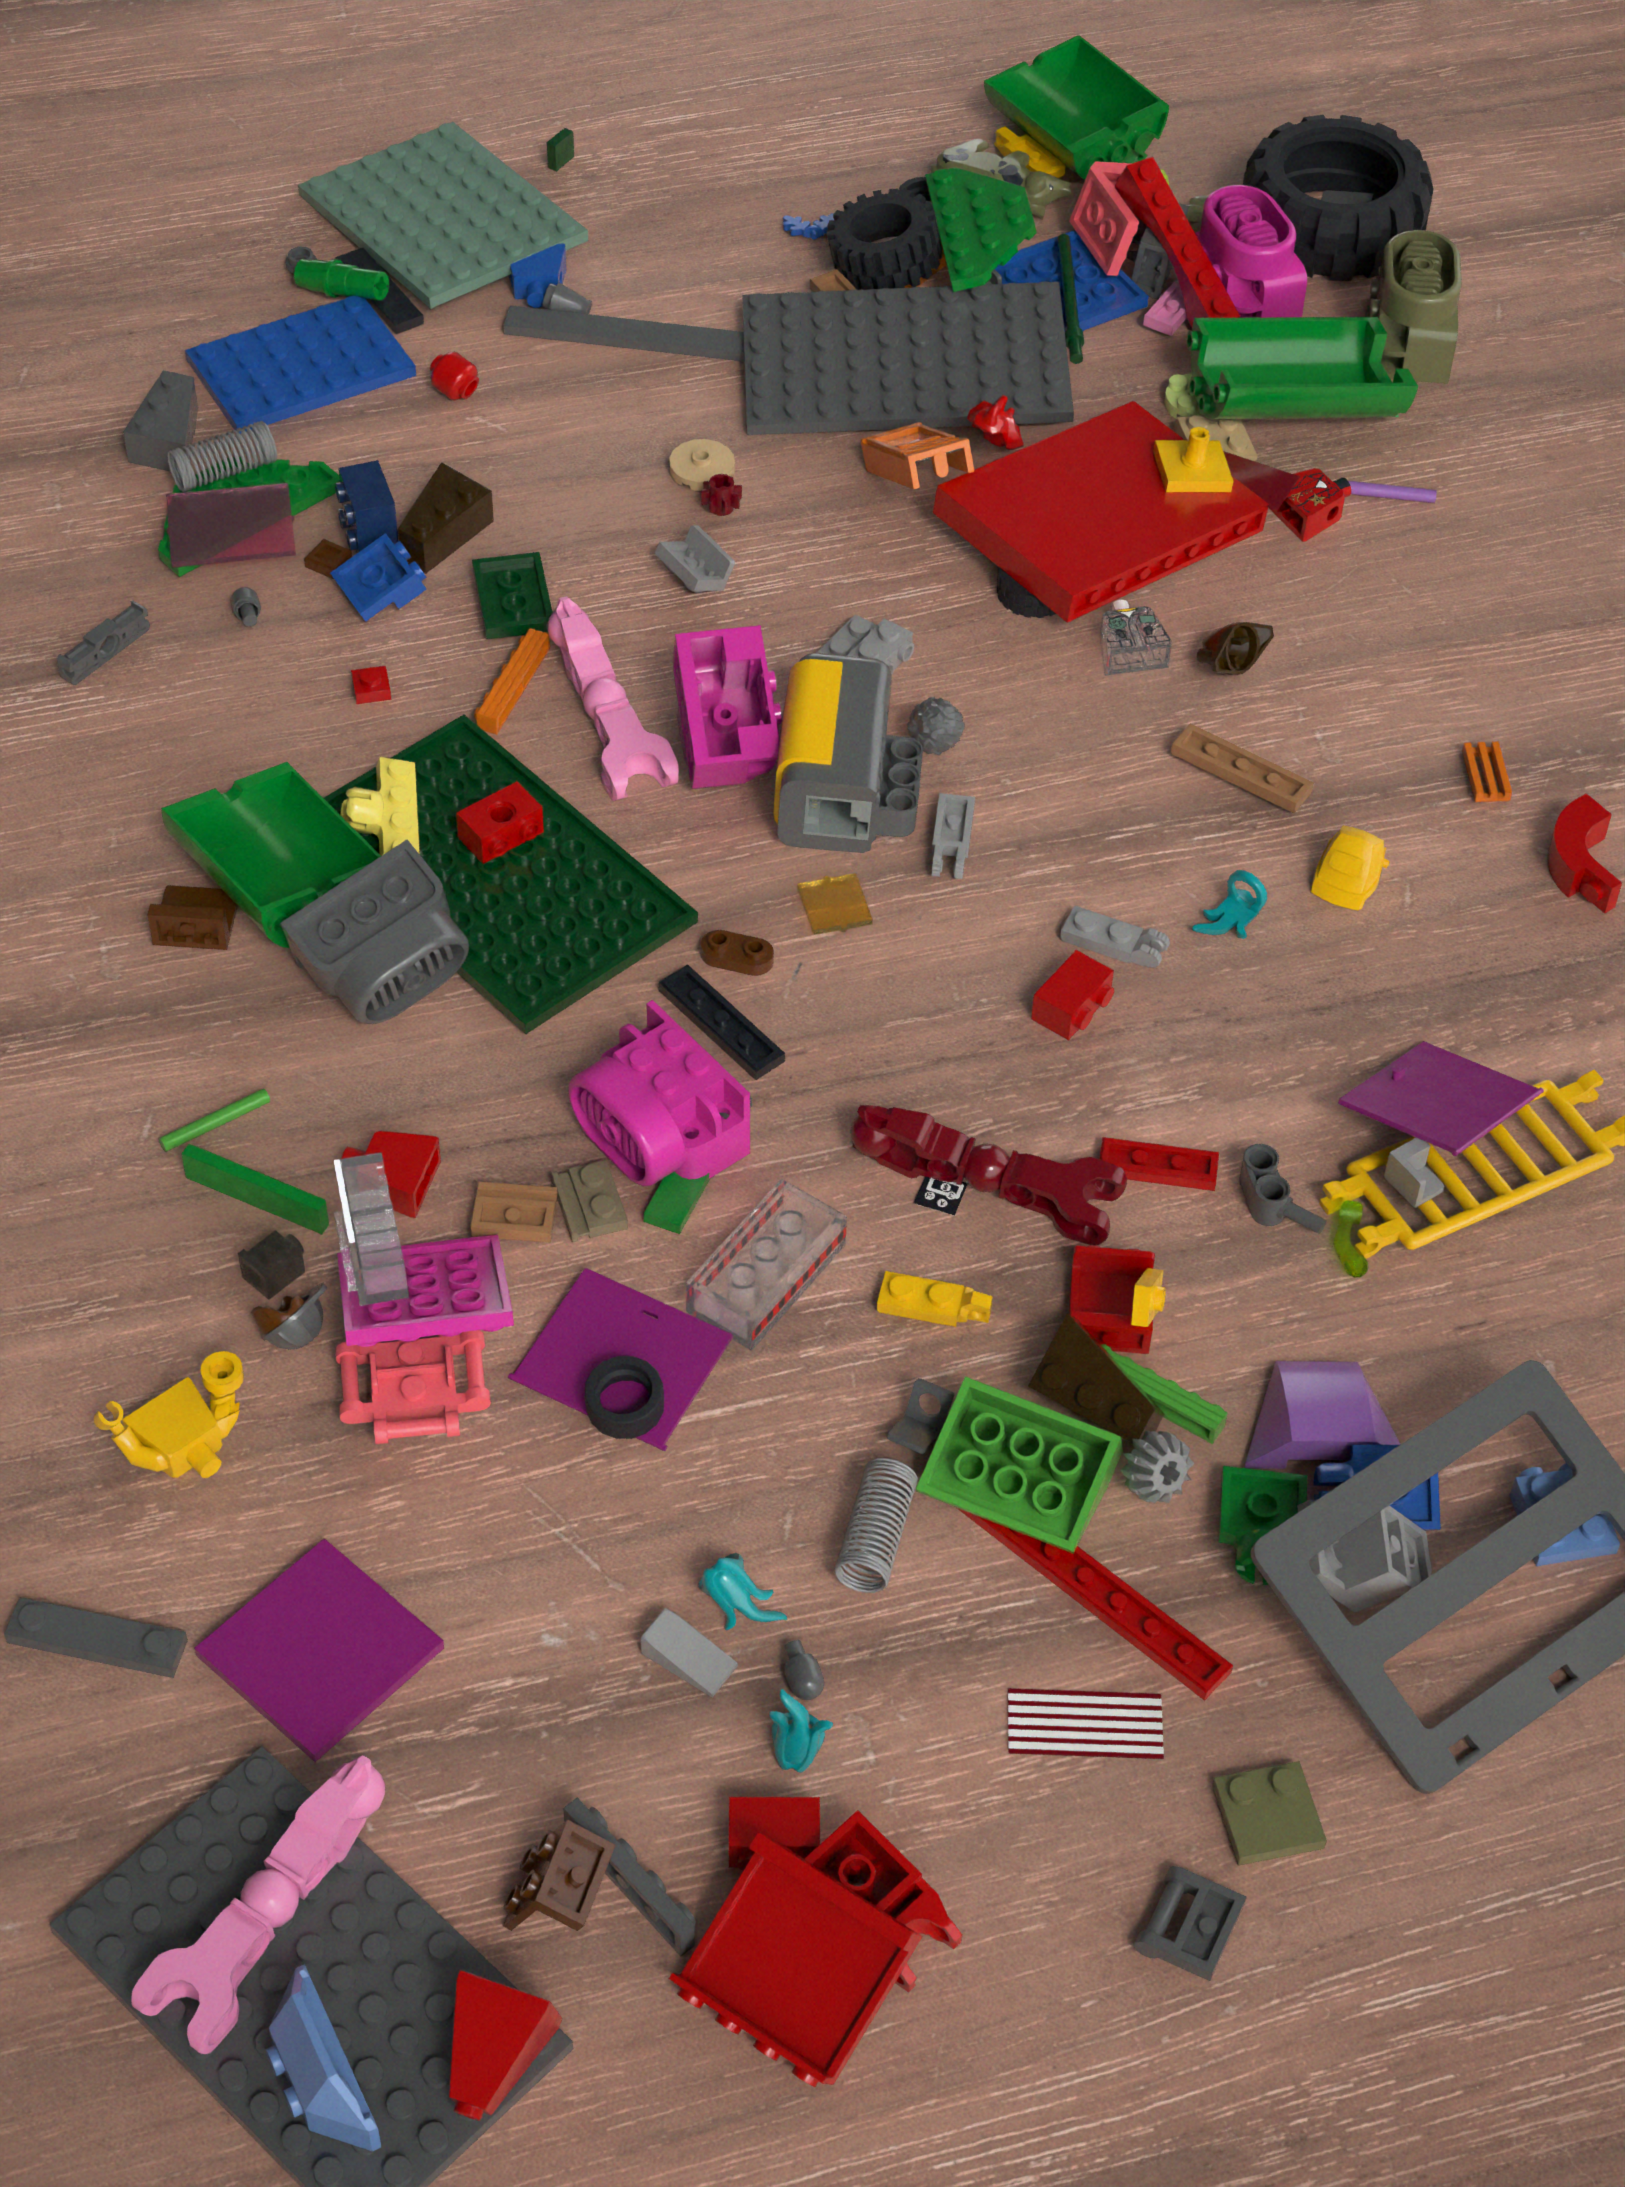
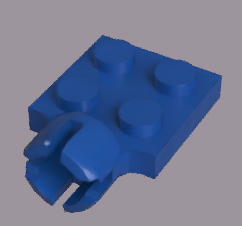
M1399 1445L1350 1446L1349 1461L1345 1463H1323L1316 1467L1313 1486L1337 1487ZM1438 1473L1390 1505L1424 1531H1438L1441 1529ZM1319 1491V1494H1314V1501L1330 1491Z

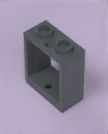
M1179 203L1187 217L1189 206ZM1147 226L1140 241L1131 280L1150 298L1158 300L1173 265L1160 241Z

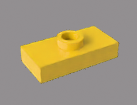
M1147 1268L1135 1284L1131 1325L1148 1327L1158 1311H1163L1166 1297V1288L1162 1287L1163 1270Z

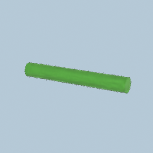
M263 1088L160 1137L159 1143L164 1152L170 1151L269 1103L270 1097Z

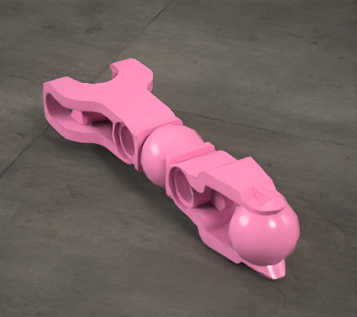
M567 596L559 598L557 608L548 620V634L550 639L560 648L567 679L572 681L576 691L581 696L585 712L594 719L595 728L604 747L601 757L603 768L601 781L612 801L627 798L628 795L625 790L628 778L635 774L651 775L662 787L678 784L679 765L670 743L662 736L649 733L642 727L634 709L629 704L625 689L616 681V675L602 645L601 636L589 620V616Z
M362 1755L349 1763H344L333 1772L331 1778L298 1808L294 1821L276 1843L269 1857L264 1860L266 1869L257 1871L246 1880L241 1891L240 1900L234 1898L230 1902L231 1904L216 1917L194 1945L187 1948L168 1950L159 1954L153 1960L132 1990L131 2002L135 2009L145 2015L154 2016L159 2014L175 1999L189 1997L198 2000L200 2005L187 2028L190 2046L201 2054H209L221 2043L238 2021L239 2002L237 1999V1988L265 1952L270 1941L274 1939L273 1928L281 1927L293 1918L298 1907L299 1897L305 1900L308 1893L321 1882L333 1866L345 1859L365 1825L366 1819L379 1809L385 1795V1783L382 1775L371 1765L370 1759Z

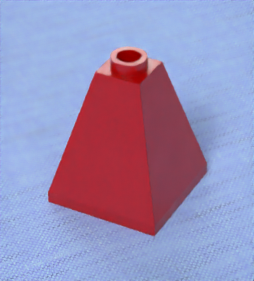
M460 1970L456 1984L449 2097L456 2103L454 2112L477 2121L481 2120L483 2113L490 2116L494 2113L559 2029L563 2018L550 2001Z

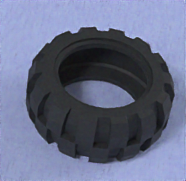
M1324 115L1303 117L1301 123L1294 125L1291 122H1287L1273 129L1268 138L1264 137L1248 159L1243 185L1255 187L1268 193L1293 223L1296 229L1294 253L1303 263L1307 277L1312 278L1314 274L1330 276V281H1351L1353 276L1364 275L1367 279L1377 276L1378 268L1382 263L1385 245L1392 237L1405 231H1426L1434 190L1427 162L1423 161L1420 150L1409 139H1399L1396 130L1383 124L1371 125L1362 122L1360 117L1341 115L1340 119L1325 118ZM1326 190L1372 193L1373 200L1359 204H1339L1322 201L1305 193Z

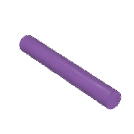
M1349 481L1352 495L1435 503L1437 490Z

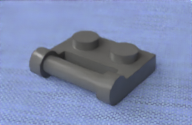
M1172 1866L1164 1878L1166 1887L1146 1930L1139 1932L1134 1942V1948L1148 1958H1160L1211 1981L1247 1897L1184 1868ZM1189 1893L1195 1896V1899L1175 1942L1164 1938L1163 1935L1182 1894Z

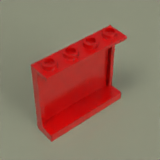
M758 1832L749 1846V1849L755 1853L681 1974L672 1973L669 1979L680 1986L677 1995L699 2009L705 2003L717 2011L718 2015L715 2021L737 2035L743 2029L755 2037L756 2041L753 2046L758 2051L775 2061L781 2055L793 2063L795 2067L792 2073L805 2083L816 2087L819 2082L834 2085L923 1936L775 1839Z

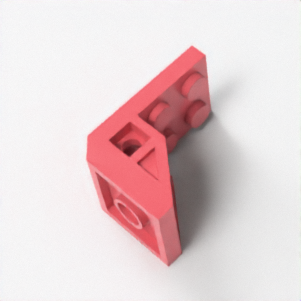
M1095 161L1089 169L1069 222L1105 274L1118 276L1132 239L1137 233L1139 221L1115 187L1126 165L1130 163Z

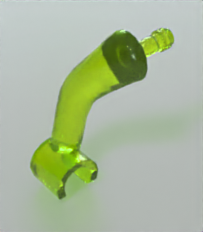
M1347 1200L1343 1202L1339 1211L1333 1246L1348 1275L1360 1278L1368 1271V1261L1352 1246L1350 1233L1352 1224L1360 1225L1363 1205L1360 1202Z

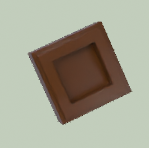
M323 539L304 558L305 567L334 579L330 573L352 557V550Z

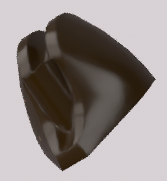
M1236 622L1216 629L1203 639V648L1198 650L1197 660L1212 665V670L1215 672L1234 675L1243 674L1255 664L1273 639V627L1258 623Z

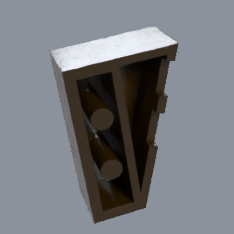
M441 462L398 528L399 541L411 556L407 560L408 564L415 561L423 573L427 574L494 522L492 490Z

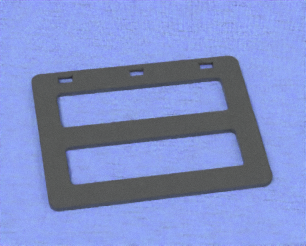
M1534 1360L1522 1363L1262 1536L1251 1548L1252 1561L1410 1784L1417 1791L1424 1794L1433 1793L1625 1655V1592H1623L1432 1729L1422 1725L1383 1668L1384 1663L1595 1515H1605L1625 1541V1473L1546 1367ZM1530 1415L1533 1417L1573 1472L1572 1478L1360 1625L1349 1623L1309 1566L1310 1558L1521 1416ZM1563 1667L1572 1679L1555 1690L1548 1676ZM1464 1737L1469 1746L1474 1750L1456 1762L1455 1757L1448 1748Z

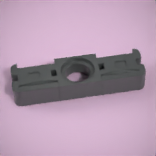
M130 601L131 606L112 620L107 618L84 635L83 641L65 655L59 654L57 664L60 677L72 685H77L145 634L150 628L149 621L145 619L148 616L147 609L135 601Z

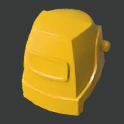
M1343 825L1333 838L1329 839L1327 847L1321 855L1315 870L1311 893L1337 906L1357 911L1362 909L1365 900L1372 895L1378 886L1382 867L1388 868L1390 863L1389 860L1385 859L1386 847H1384V840L1367 831Z

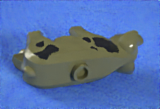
M973 139L962 145L945 149L938 155L937 164H932L931 173L939 169L956 167L1023 186L1026 189L1032 214L1042 220L1048 204L1059 198L1071 197L1070 182L1048 173L1032 172L1025 166L1029 164V155L1018 150L1002 159L996 154L983 152L989 148V144L980 139Z

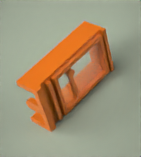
M921 422L860 439L867 472L911 489L920 488L916 463L927 459L932 460L934 474L939 477L947 476L949 472L948 466L966 473L974 472L968 438L959 439V437L922 425Z

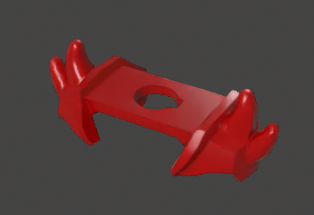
M1002 395L994 404L984 400L969 411L968 420L972 422L974 428L983 431V437L990 443L998 447L1005 446L1008 450H1015L1024 446L1019 426L1015 424L1013 418L1015 410L1010 407L1004 411L1008 400L1007 396Z

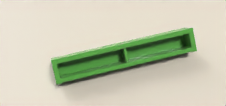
M1100 1344L1165 1413L1163 1418L1211 1444L1214 1443L1225 1427L1228 1414L1221 1406L1201 1399L1197 1393L1186 1391L1179 1387L1176 1382L1166 1380L1158 1376L1152 1369L1143 1368L1134 1363L1131 1358L1121 1356L1112 1351L1109 1346Z

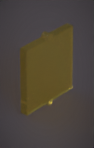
M856 873L832 878L824 876L820 880L797 884L813 935L839 930L844 933L850 928L873 924V918Z

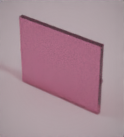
M288 483L166 494L169 525L167 533L170 538L172 568L296 556L293 522L295 519L291 514Z

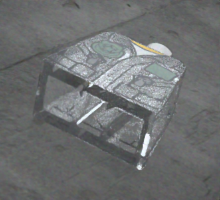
M1126 600L1113 602L1109 608L1110 611H1105L1102 614L1100 644L1105 676L1169 668L1172 641L1153 610L1147 606L1131 608Z

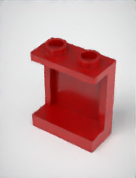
M1096 1245L1074 1247L1069 1314L1078 1319L1099 1344L1109 1346L1112 1351L1149 1354L1153 1320L1148 1327L1131 1325L1135 1284L1147 1268L1153 1269L1155 1253L1139 1249L1102 1248Z

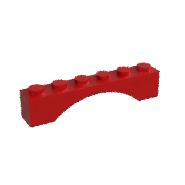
M1154 157L1126 165L1115 187L1132 213L1151 229L1165 249L1178 278L1185 303L1186 316L1191 327L1193 328L1194 318H1240L1241 316Z

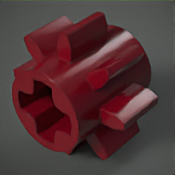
M716 474L709 481L703 482L701 505H709L710 513L717 516H726L732 513L734 508H740L742 485H734L733 477L727 474Z

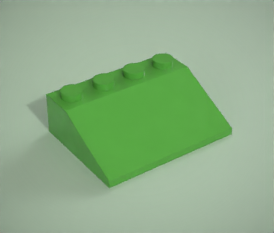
M965 1376L918 1482L916 1492L1073 1554L1104 1496L1123 1452L1121 1436Z

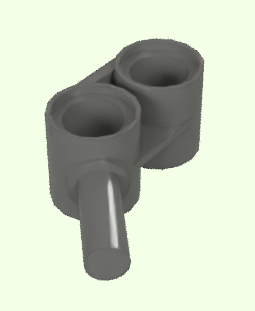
M1266 1144L1249 1146L1243 1156L1239 1181L1252 1218L1261 1225L1275 1226L1287 1217L1320 1234L1327 1220L1293 1203V1198L1289 1197L1290 1185L1278 1172L1279 1155L1276 1150Z

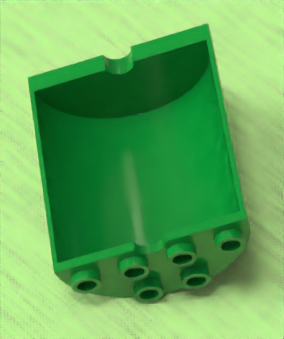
M1080 35L1040 53L1035 57L1030 66L1023 61L984 80L985 94L989 102L1083 179H1086L1089 169L1095 161L1132 164L1144 160L1148 156L1144 152L1154 138L1159 140L1169 113V105Z
M288 762L234 781L232 788L226 793L221 794L214 788L161 808L162 820L168 833L272 942L284 948H290L280 924L281 922L381 857Z

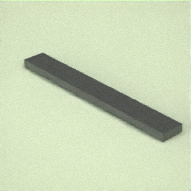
M511 305L504 323V334L745 362L744 332Z

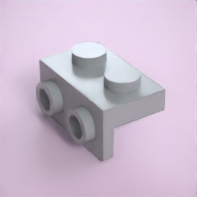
M698 525L690 527L685 541L659 542L655 554L665 563V567L675 573L684 582L687 589L695 593L724 591L735 565V561Z

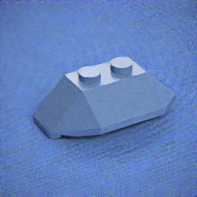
M305 1964L295 1969L269 2026L273 2046L265 2050L275 2076L285 2074L290 2087L283 2090L289 2109L294 2118L303 2115L309 2131L375 2151L381 2148L378 2127Z

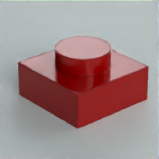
M386 666L351 670L356 704L392 700Z

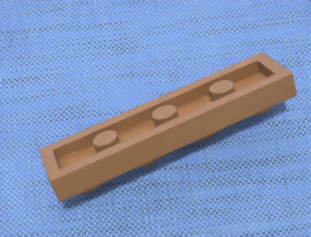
M1191 723L1172 743V755L1292 813H1295L1312 793L1314 782Z

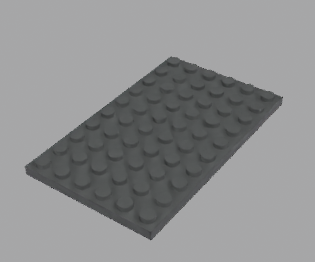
M1059 282L992 284L953 292L952 286L742 295L747 435L897 429L917 422H921L922 425L930 428L972 426V422L967 417L969 411L984 400L994 404L1002 395L1008 398L1004 411L1010 407L1015 410L1013 415L1015 424L1073 422L1074 409Z
M261 1746L49 1924L51 1931L300 2187H428L574 2049L573 2041L559 2028L491 2116L483 2113L481 2120L477 2121L454 2112L456 2103L449 2097L456 1984L460 1970L514 1989L517 1988L358 1837L345 1859L333 1866L321 1882L308 1893L305 1900L299 1897L298 1907L293 1918L283 1926L273 1928L274 1939L270 1941L265 1952L237 1988V1999L239 2002L238 2021L211 2053L201 2054L190 2046L187 2036L188 2024L200 2005L198 2000L189 1997L175 1999L159 2014L154 2016L145 2015L132 2006V1990L153 1960L159 1954L168 1950L187 1948L194 1945L216 1917L231 1904L230 1902L234 1898L240 1900L241 1891L246 1880L257 1871L266 1869L264 1860L269 1857L276 1843L294 1821L298 1808L312 1795L304 1785ZM305 1964L378 2127L381 2148L375 2151L309 2131L303 2115L294 2118L289 2109L283 2090L290 2087L285 2074L275 2076L265 2050L273 2046L269 2026L295 1969Z

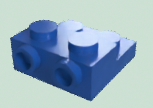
M386 533L330 573L365 622L392 602L400 609L426 590L422 581L427 577L415 561L408 564L407 560L411 558L408 551L400 541L393 544Z

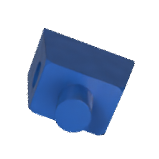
M556 244L510 264L511 274L508 276L515 299H527V303L533 308L543 306L544 296L550 283L557 285L564 282L566 274L565 244Z

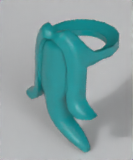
M1245 870L1233 872L1227 881L1228 897L1218 908L1203 910L1204 916L1209 921L1217 922L1197 924L1192 927V930L1208 935H1221L1236 927L1237 937L1245 939L1247 937L1245 927L1257 917L1267 901V891L1262 882L1255 875ZM1243 881L1250 885L1255 891L1257 898H1253L1247 890L1236 889L1235 882Z
M733 1553L726 1557L718 1558L716 1564L711 1568L704 1569L698 1587L702 1592L711 1596L727 1615L724 1626L725 1630L733 1628L736 1624L737 1617L734 1608L753 1621L771 1622L787 1620V1616L784 1613L761 1610L753 1603L750 1595L758 1600H768L774 1592L773 1589L762 1590L757 1588L744 1570V1560L740 1554Z
M781 1689L779 1693L781 1702L789 1712L770 1711L769 1716L774 1721L771 1727V1736L775 1756L782 1770L794 1769L796 1772L801 1773L813 1762L824 1742L825 1731L833 1727V1722L828 1720L819 1721L809 1714L808 1710L801 1703Z

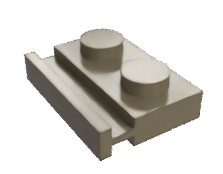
M607 1160L568 1168L569 1172L558 1174L557 1171L551 1172L553 1187H558V1202L572 1242H577L578 1237L589 1235V1238L628 1229V1219Z

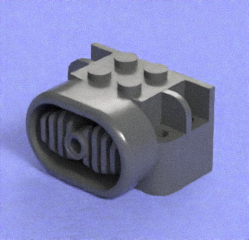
M408 839L280 923L299 968L305 967L313 982L327 994L338 995L352 1015L364 1024L385 1022L399 1015L442 986L460 969L469 951L467 937L450 917V909L440 879Z

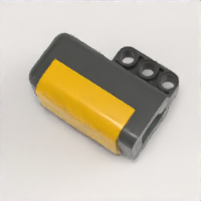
M811 653L802 657L791 668L781 725L773 811L774 820L778 824V838L784 844L799 848L865 853L871 850V844L876 840V835L905 837L914 832L923 747L914 738L886 735L892 675L889 666L883 661L873 658Z

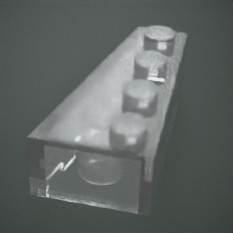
M382 1152L334 1160L341 1211L334 1212V1219L348 1291H357L360 1306L409 1298L404 1259L392 1201L390 1200Z

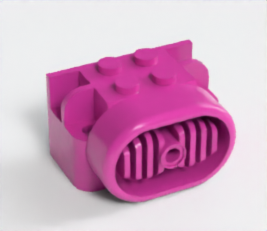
M1230 185L1213 191L1204 202L1200 231L1195 234L1241 316L1240 318L1302 317L1307 288V273L1303 263L1294 253L1296 229L1277 202L1268 193L1258 188L1246 185Z
M761 625L675 634L673 674L678 701L677 720L691 788L699 789L745 784L758 775L768 773L774 768L776 760H778L780 743L778 725L781 724L782 718L780 704L774 703L773 692H776V678L774 670L768 671Z
M651 1000L646 1003V1028L639 1031L632 1024H626L619 1029V1044L603 1053L599 1061L571 1078L568 1086L571 1107L589 1139L634 1183L641 1186H651L673 1172L687 1179H698L709 1173L710 1179L750 1154V1092L659 1005ZM719 1113H727L729 1117L725 1119Z

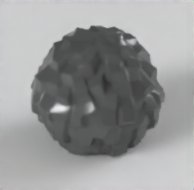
M930 697L921 704L916 705L915 709L912 710L909 717L910 721L907 723V730H909L911 738L921 743L924 752L940 755L960 741V737L965 729V723L963 722L961 712L950 704V701Z

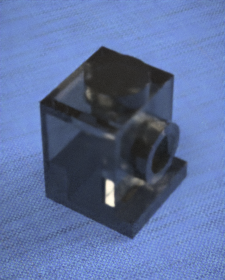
M275 1230L249 1251L243 1249L238 1253L242 1278L270 1300L305 1273L304 1248L302 1244L292 1234H288L284 1238Z

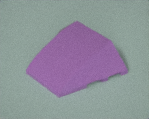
M1276 1361L1244 1468L1286 1469L1288 1460H1349L1350 1446L1401 1445L1358 1362Z

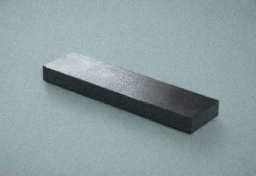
M363 247L335 257V259L342 261L344 264L385 272ZM389 276V289L383 300L365 298L395 334L424 324L423 314Z
M689 965L684 966L659 982V992L755 1080H758L785 1062V1052Z

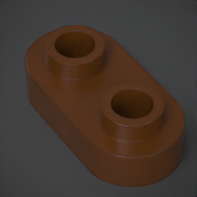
M725 930L710 931L701 939V958L709 966L752 976L763 975L773 967L774 949L764 939Z

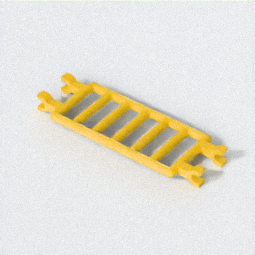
M1595 1069L1582 1075L1576 1082L1559 1089L1551 1080H1543L1532 1085L1538 1089L1540 1087L1543 1088L1544 1092L1531 1102L1546 1097L1593 1155L1576 1162L1531 1106L1527 1104L1518 1110L1516 1114L1555 1159L1561 1169L1544 1176L1501 1123L1489 1133L1527 1178L1529 1183L1512 1190L1475 1143H1473L1462 1153L1497 1195L1479 1204L1433 1145L1428 1143L1430 1149L1426 1163L1462 1206L1464 1211L1446 1218L1434 1201L1430 1199L1418 1206V1208L1432 1225L1413 1232L1367 1173L1380 1166H1387L1389 1153L1416 1138L1411 1136L1350 1162L1346 1168L1350 1178L1341 1182L1331 1181L1324 1184L1322 1190L1327 1196L1320 1199L1319 1205L1329 1215L1341 1209L1347 1202L1365 1195L1385 1223L1376 1227H1364L1359 1229L1357 1233L1361 1242L1355 1244L1354 1250L1362 1260L1375 1255L1381 1248L1399 1240L1407 1249L1414 1250L1611 1164L1614 1160V1154L1610 1148L1617 1145L1625 1146V1115L1616 1120L1612 1125L1595 1132L1574 1108V1105L1578 1103H1590L1598 1099L1599 1094L1594 1088L1601 1086L1604 1080Z

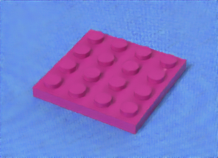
M498 1234L337 1253L347 1346L369 1347L384 1341L400 1340L410 1342L425 1336L442 1335L452 1337L466 1331L483 1330L493 1332L503 1327L514 1326L513 1310Z

